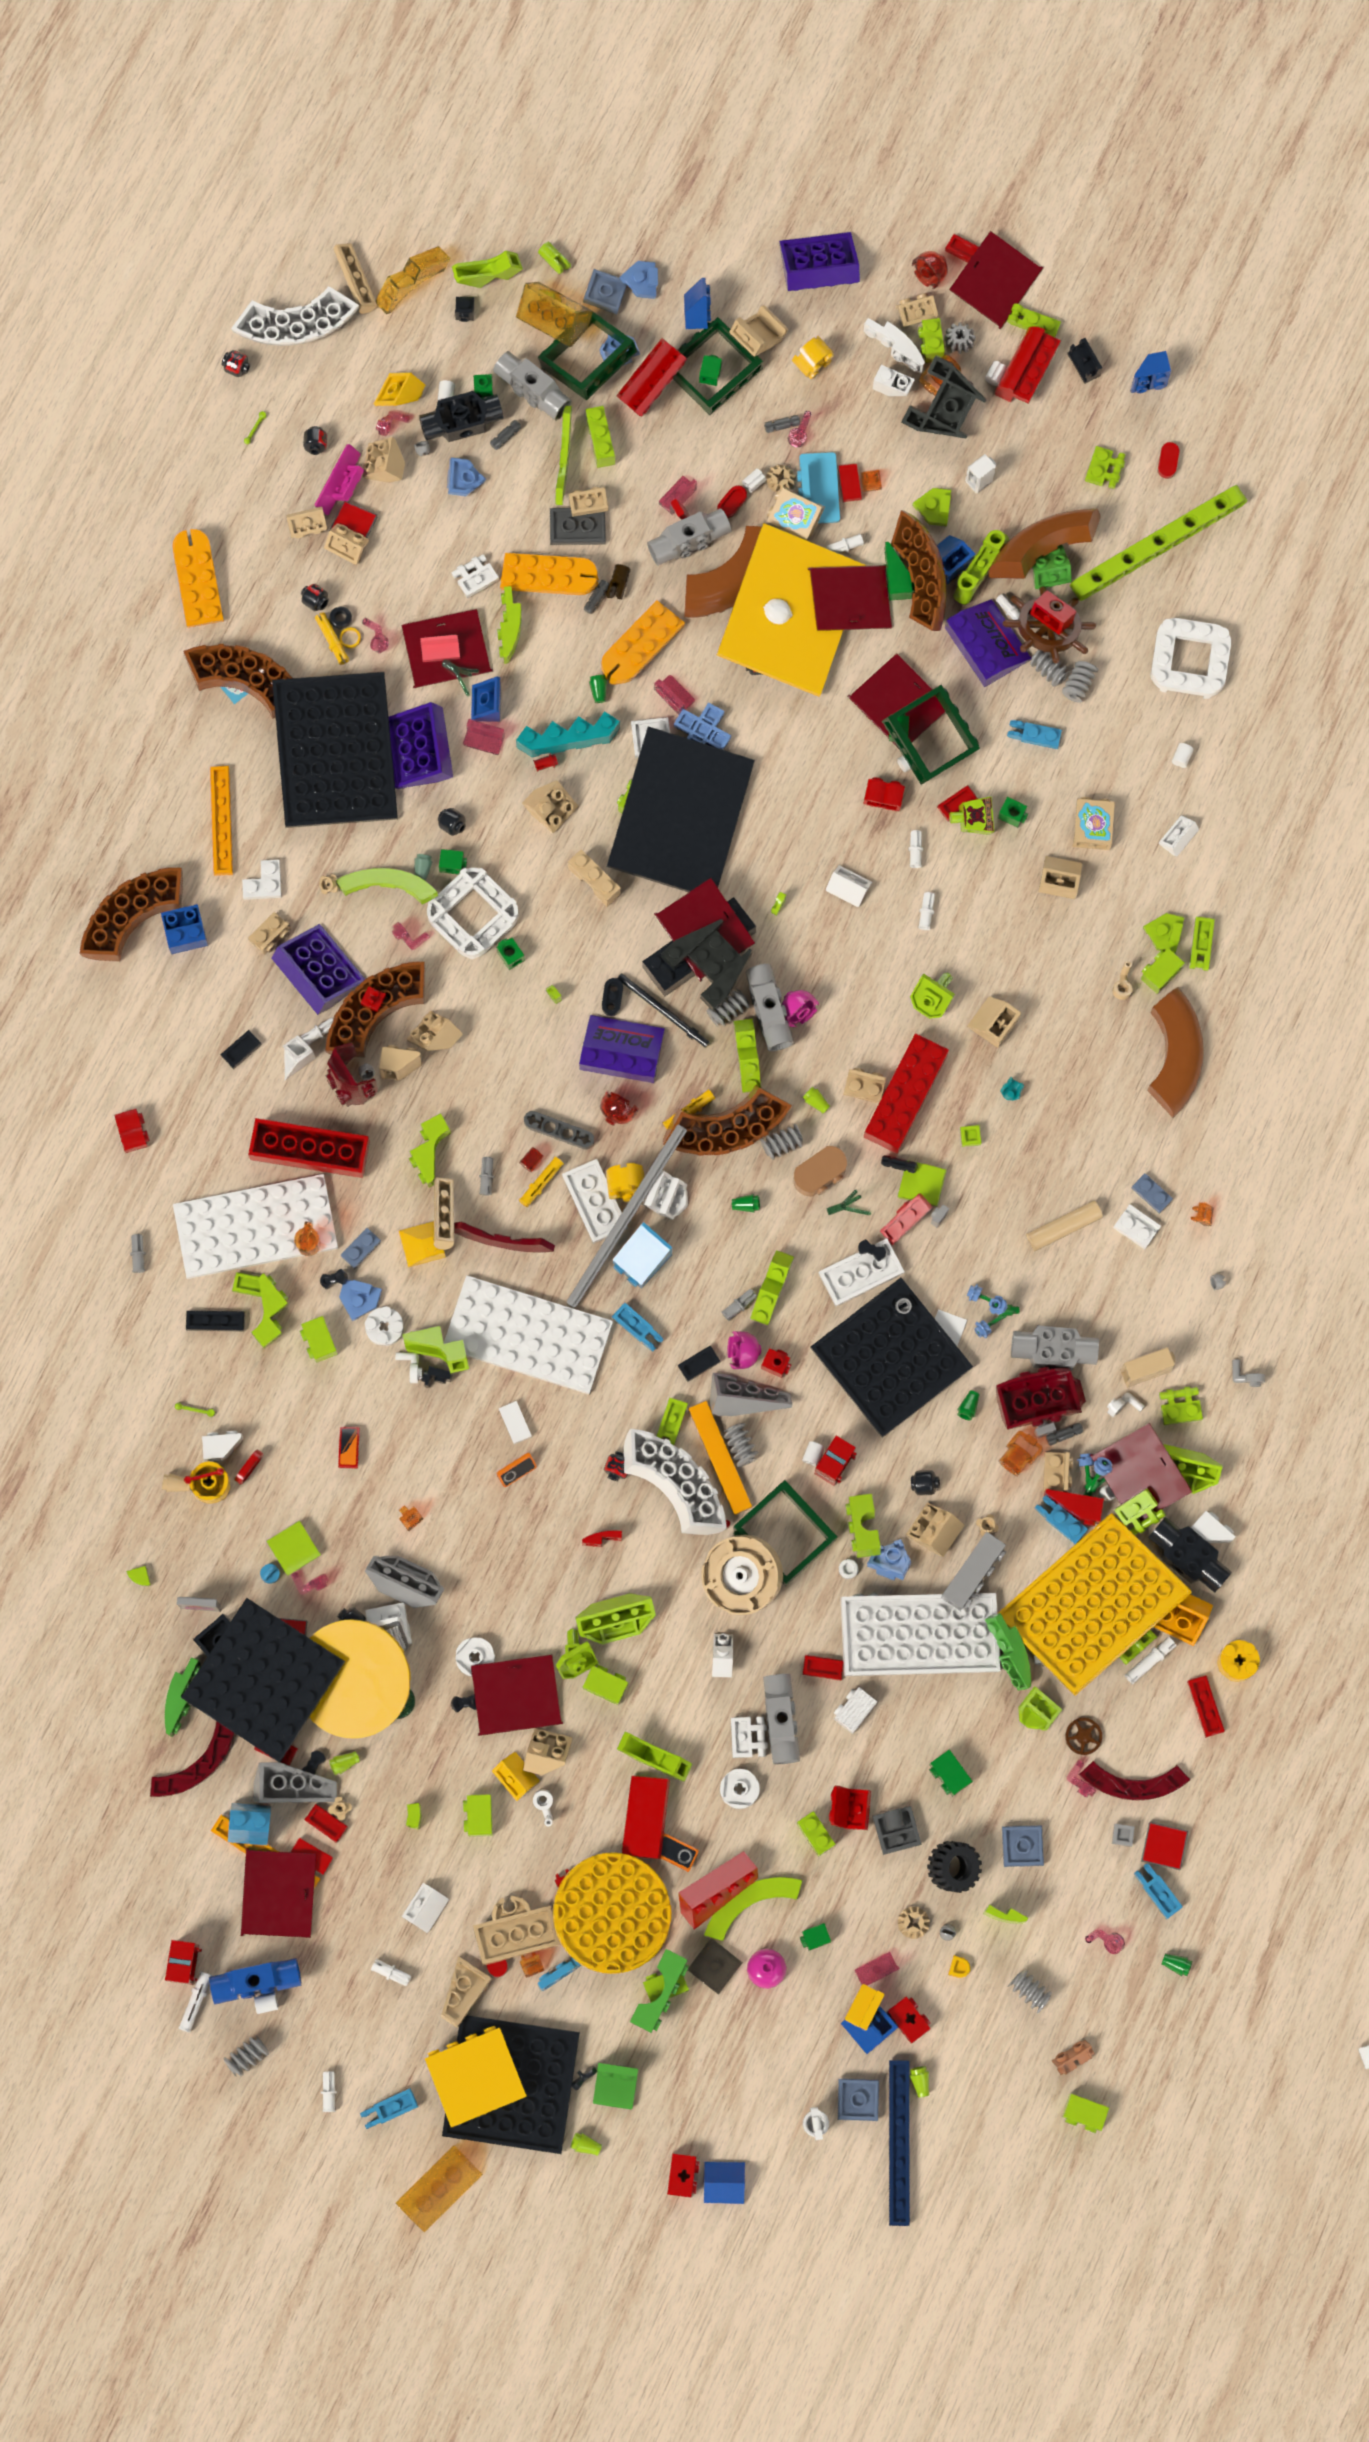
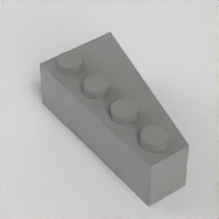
M986 1531L941 1598L960 1612L963 1607L967 1609L973 1601L971 1598L973 1593H978L984 1585L983 1579L992 1574L995 1569L993 1565L997 1560L1001 1561L1006 1554L1004 1550L1006 1544Z

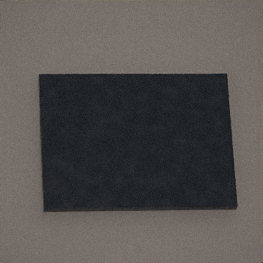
M385 672L272 680L285 828L398 820Z
M648 726L606 867L688 893L710 878L718 888L755 760Z

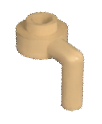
M1130 961L1124 963L1120 973V980L1114 984L1112 989L1113 995L1119 1000L1128 999L1132 993V985L1127 981L1128 973L1132 966Z

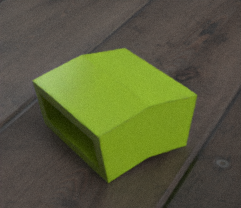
M419 1803L407 1804L408 1817L406 1826L420 1829L422 1819L421 1805Z

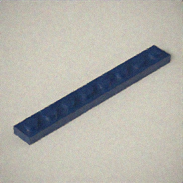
M889 2060V2226H910L909 2061Z

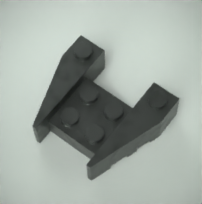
M935 355L927 373L939 378L943 382L927 413L909 405L901 423L920 432L966 439L968 435L959 430L975 399L977 398L985 403L986 398L951 362Z
M722 919L675 940L661 953V958L673 970L688 958L712 984L700 995V999L712 1011L717 1009L728 998L752 952L749 949L741 956L720 935L717 930L723 925Z

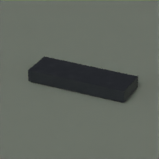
M186 1311V1331L244 1332V1311Z

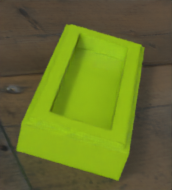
M236 1272L232 1292L261 1297L259 1276Z

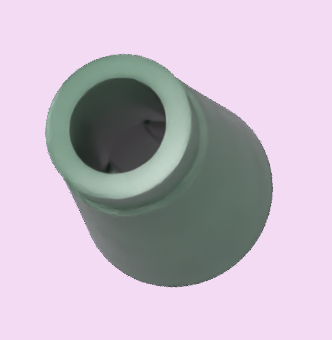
M417 854V857L414 858L415 875L426 881L433 863L431 861L432 856Z

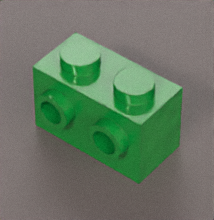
M950 1749L929 1764L931 1767L929 1769L930 1773L935 1779L939 1778L943 1783L941 1788L946 1795L951 1794L953 1797L973 1782Z

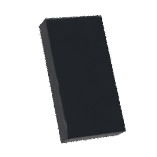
M248 1030L220 1055L234 1070L262 1044Z
M710 1345L680 1363L678 1368L686 1381L689 1382L721 1363Z

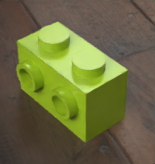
M940 318L922 320L921 327H918L919 338H922L920 349L921 355H924L925 363H931L935 355L944 359L945 350Z

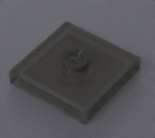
M711 1938L689 1966L688 1971L719 1995L743 1962Z

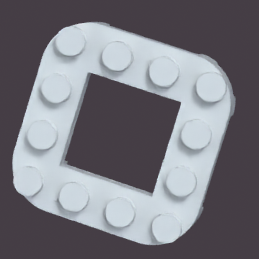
M1180 618L1165 619L1156 635L1150 678L1154 684L1160 688V691L1165 693L1167 690L1201 695L1203 699H1210L1212 696L1217 695L1222 691L1226 681L1231 648V637L1228 629L1217 624ZM1175 638L1211 644L1207 676L1171 670Z
M482 868L462 869L460 874L436 898L428 902L427 916L432 927L461 955L469 959H475L485 954L514 927L519 917L516 901L502 890ZM474 889L498 914L477 934L470 936L448 912Z

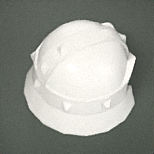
M772 599L763 607L768 620L775 624H783L793 616L790 606L781 599Z

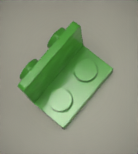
M1062 544L1057 546L1058 549L1045 556L1041 555L1035 560L1036 563L1032 567L1035 590L1040 589L1042 586L1051 587L1071 583V564Z
M598 2063L593 2104L631 2110L633 2108L638 2069Z

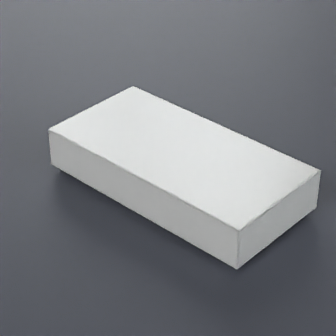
M517 1401L499 1408L513 1444L532 1437Z

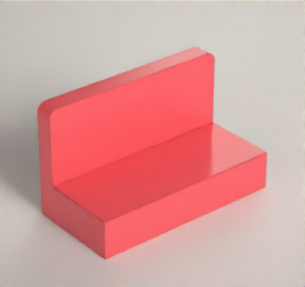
M458 635L421 638L423 662L460 659Z

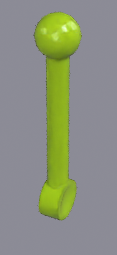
M261 411L259 413V419L248 437L244 439L245 444L251 443V437L260 422L266 418L265 412Z
M181 1403L175 1404L176 1410L184 1409L207 1414L209 1417L215 1415L213 1409L203 1410L184 1406Z

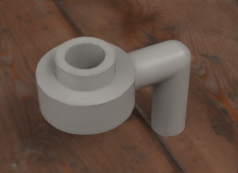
M1232 1360L1234 1383H1250V1387H1261V1383H1265V1374L1240 1375V1360Z

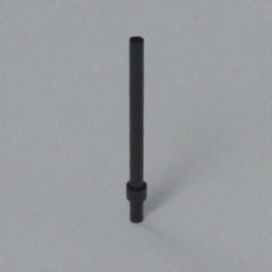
M621 973L617 979L687 1033V1037L691 1040H696L705 1048L709 1045L710 1042L700 1035L696 1028H691L624 974Z

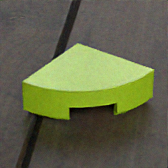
M782 892L778 893L775 899L776 902L771 909V913L776 916L786 900V894Z
M553 985L546 988V992L555 1004L562 1001L560 993Z
M146 1566L126 1571L134 1583L141 1586H151Z

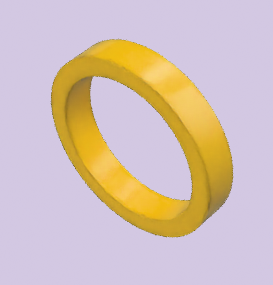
M349 627L341 632L340 640L344 647L355 648L359 645L361 636L357 629ZM347 631H354L358 634V641L353 645H347L342 641L343 634Z

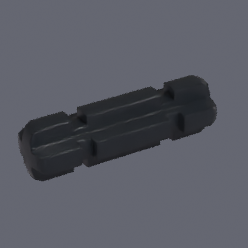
M884 1155L881 1160V1164L885 1167H892L902 1171L907 1170L911 1173H916L918 1168L916 1162H908L896 1157L891 1158V1156Z

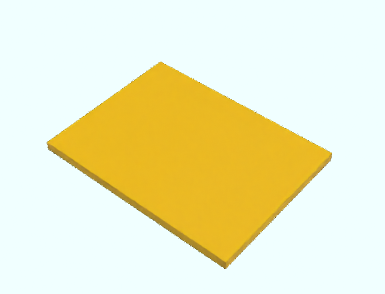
M763 523L716 655L820 697L843 630L817 631L811 577L808 568L866 565ZM772 599L784 600L790 606L793 616L783 624H775L766 617L763 608L765 604Z
M1111 1513L997 1614L1001 1613L1008 1627L1016 1626L1024 1645L1076 1696L1192 1592Z

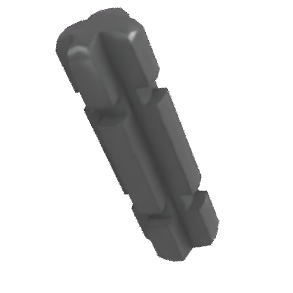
M793 415L791 418L785 417L774 420V422H765V431L770 433L774 432L775 429L778 431L791 428L790 426H799L800 418L798 415Z
M513 420L510 426H507L497 435V438L494 437L490 441V445L495 450H498L502 443L504 444L514 435V432L517 433L521 429L520 423L517 420Z
M600 581L598 588L594 590L589 598V602L584 606V610L587 613L592 614L594 612L595 606L599 604L605 595L604 593L609 588L608 582Z
M1076 1423L1072 1427L1069 1426L1056 1431L1055 1434L1047 1435L1046 1441L1051 1446L1056 1444L1057 1441L1061 1442L1073 1437L1074 1434L1083 1433V1427L1080 1423Z

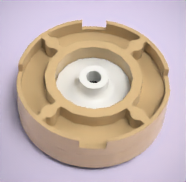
M736 1535L720 1541L708 1552L709 1554L702 1565L701 1579L707 1597L717 1608L719 1607L733 1615H748L765 1608L778 1595L783 1581V1568L778 1554L766 1541L752 1535Z

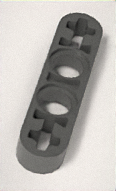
M530 1111L524 1116L526 1128L584 1150L590 1149L594 1145V1136L589 1131L535 1111ZM533 1116H535L536 1121L540 1123L541 1119H544V1121L542 1122L541 1129L539 1128L538 1123L533 1122V1124L530 1125L529 1120L527 1119H531ZM549 1122L554 1123L556 1126L552 1132L545 1130V1125ZM565 1129L573 1131L571 1138H565L562 1135ZM577 1132H579V1137L585 1138L586 1136H588L589 1141L591 1142H587L585 1145L583 1144V1140L577 1138V1142H575L574 1140L576 1139Z

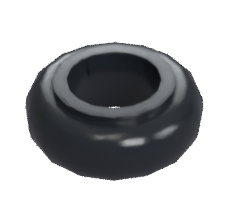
M339 606L331 611L329 620L333 627L343 629L352 622V614L349 609ZM338 614H344L346 619L340 622L335 617Z

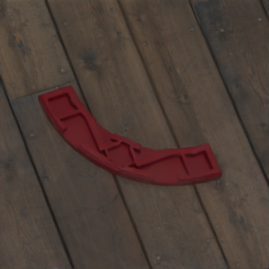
M464 1222L454 1223L455 1234L485 1245L533 1253L554 1252L555 1249L553 1243L543 1238L512 1240L510 1236L494 1234L493 1236Z
M216 1721L213 1737L204 1754L187 1769L179 1773L152 1777L150 1797H166L180 1794L196 1787L209 1778L226 1757L235 1733Z
M1094 1761L1078 1774L1088 1784L1102 1793L1132 1801L1163 1797L1181 1788L1191 1780L1178 1765L1167 1773L1148 1780H1129L1116 1777L1102 1769Z

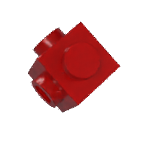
M769 1348L761 1364V1369L782 1378L784 1374L787 1375L792 1364L789 1363L790 1357H788L786 1352L779 1349L775 1351Z

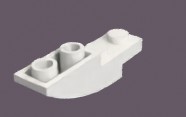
M869 318L866 320L864 332L868 337L876 338L885 347H891V356L896 361L907 364L913 371H919L920 373L924 371L925 362L914 343L900 329L888 321L883 327Z

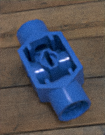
M297 1958L246 1967L209 1977L211 1995L215 2005L239 2000V1996L243 1999L255 1997L257 1992L266 1995L274 1993L276 1988L277 1991L302 1986ZM255 1976H258L260 1982L257 1986L253 1987L251 1981Z

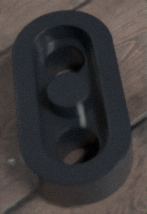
M617 978L608 979L604 985L602 1011L607 1016H615L621 1009L623 984ZM611 987H616L617 991L612 992L610 989ZM614 1005L615 1008L613 1010L608 1009V1006Z

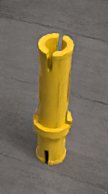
M324 612L319 613L321 618L316 615L315 620L339 665H344L343 659L346 663L350 660L343 648L344 645L341 640L339 641Z
M707 1089L696 1099H691V1102L681 1110L695 1114L697 1111L701 1112L704 1106L715 1100V1097ZM674 1115L662 1122L666 1129H668Z
M554 1157L539 1177L528 1185V1190L519 1198V1202L525 1207H529L537 1195L540 1196L542 1194V1189L564 1163L559 1158Z

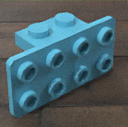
M833 452L801 454L799 456L800 471H797V481L801 482V488H798V495L816 504L819 503L825 506L818 524L839 522L840 509L836 454Z

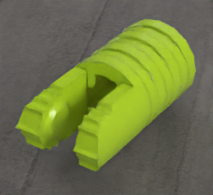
M549 241L538 250V254L558 274L563 272V268L566 270L571 268L569 261Z

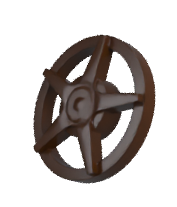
M1078 1718L1072 1721L1066 1729V1744L1076 1754L1089 1755L1095 1752L1101 1745L1102 1731L1095 1721L1089 1718ZM1086 1721L1093 1725L1086 1729L1082 1728L1078 1722ZM1076 1724L1078 1729L1076 1735L1068 1737L1070 1728ZM1094 1727L1098 1730L1099 1741L1092 1738L1091 1731ZM1069 1740H1077L1081 1744L1080 1751L1073 1748ZM1089 1742L1097 1744L1094 1749L1083 1752L1085 1744Z

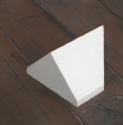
M298 1035L283 1045L285 1080L315 1059L313 1050Z

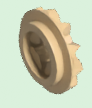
M777 464L767 472L766 483L775 492L785 487L790 490L795 484V474L786 464ZM783 473L785 480L782 479L778 484V477L775 476H780Z
M908 1907L900 1913L898 1928L907 1938H920L929 1929L930 1920L923 1909ZM908 1915L913 1919L921 1917L917 1922L920 1930L915 1926L907 1928L910 1924Z

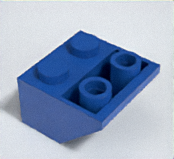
M701 278L684 294L686 329H708L707 321H711L710 285H706V278Z
M1166 351L1147 355L1134 375L1131 393H1144L1150 389L1161 390L1167 386L1171 368Z
M951 535L947 536L937 545L944 565L946 585L967 569L976 555L963 540Z
M198 904L161 913L171 955L208 946Z
M880 2005L866 2031L846 2020L841 2023L866 2054L898 2028Z

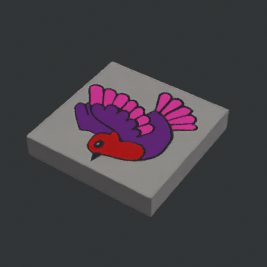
M177 1597V1605L180 1609L220 1612L221 1605L216 1599Z

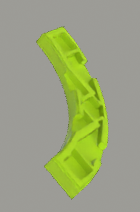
M565 406L563 411L560 469L555 495L556 505H563L565 495L572 406Z
M366 869L347 874L336 880V884L345 896L375 885L403 889L422 905L438 896L437 891L422 878L397 869Z
M774 1877L755 1881L713 1914L704 1936L723 1941L734 1919L743 1910L759 1901L770 1898L797 1900L802 1880Z

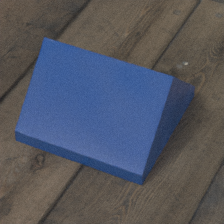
M497 676L472 685L471 721L500 722V677Z
M704 2162V2203L744 2204L745 2162Z

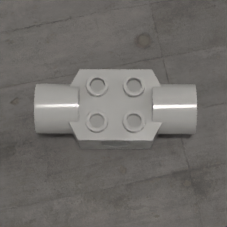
M507 351L495 364L493 372L510 384L517 396H523L531 407H537L554 420H559L563 416L564 407L571 405V399L560 391L555 380L527 358L520 360L510 351Z
M721 508L709 514L700 511L667 526L659 537L648 541L647 546L654 562L659 566L672 559L687 558L696 550L702 551L713 540L731 533L732 530L728 518Z
M761 964L749 968L745 973L749 983L751 999L768 1050L778 1051L790 1047L794 1044L788 1021L784 1017L787 1016L785 1006L780 1004L781 992L779 987H777L771 964Z
M1038 1325L1034 1332L1013 1331L1011 1358L1029 1359L1033 1368H1070L1072 1371L1076 1363L1097 1365L1099 1338L1081 1337L1077 1329Z
M776 1674L763 1677L765 1705L773 1764L800 1762L798 1737H794L798 1732L797 1722L792 1719V1715H795L794 1701H790L793 1698L791 1675ZM783 1715L787 1718V1721L780 1723L776 1717Z

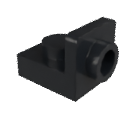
M456 297L455 320L461 322L474 321V297Z
M429 1366L428 1371H424L422 1382H425V1388L430 1387L432 1378H435V1382L446 1384V1381L451 1382L453 1374L450 1371Z

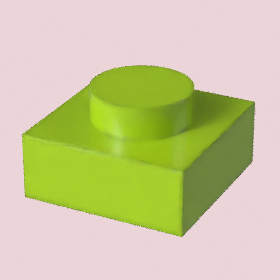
M979 1125L960 1127L962 1147L981 1145Z

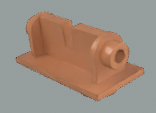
M1086 2040L1076 2042L1066 2052L1059 2053L1052 2060V2063L1057 2067L1060 2075H1067L1077 2068L1074 2063L1075 2060L1082 2065L1092 2059L1095 2053L1092 2050V2046Z

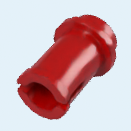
M549 753V756L533 760L537 772L552 766L555 768V765H558L555 754L551 755V753Z

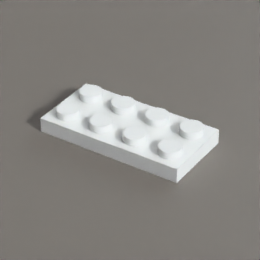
M595 1159L562 1174L593 1244L606 1239L622 1214L616 1199H609L607 1180L598 1160Z
M888 1239L874 1244L876 1247H885L886 1250L885 1258L879 1262L876 1261L873 1255L868 1253L861 1255L858 1252L818 1272L835 1307L904 1274V1270Z

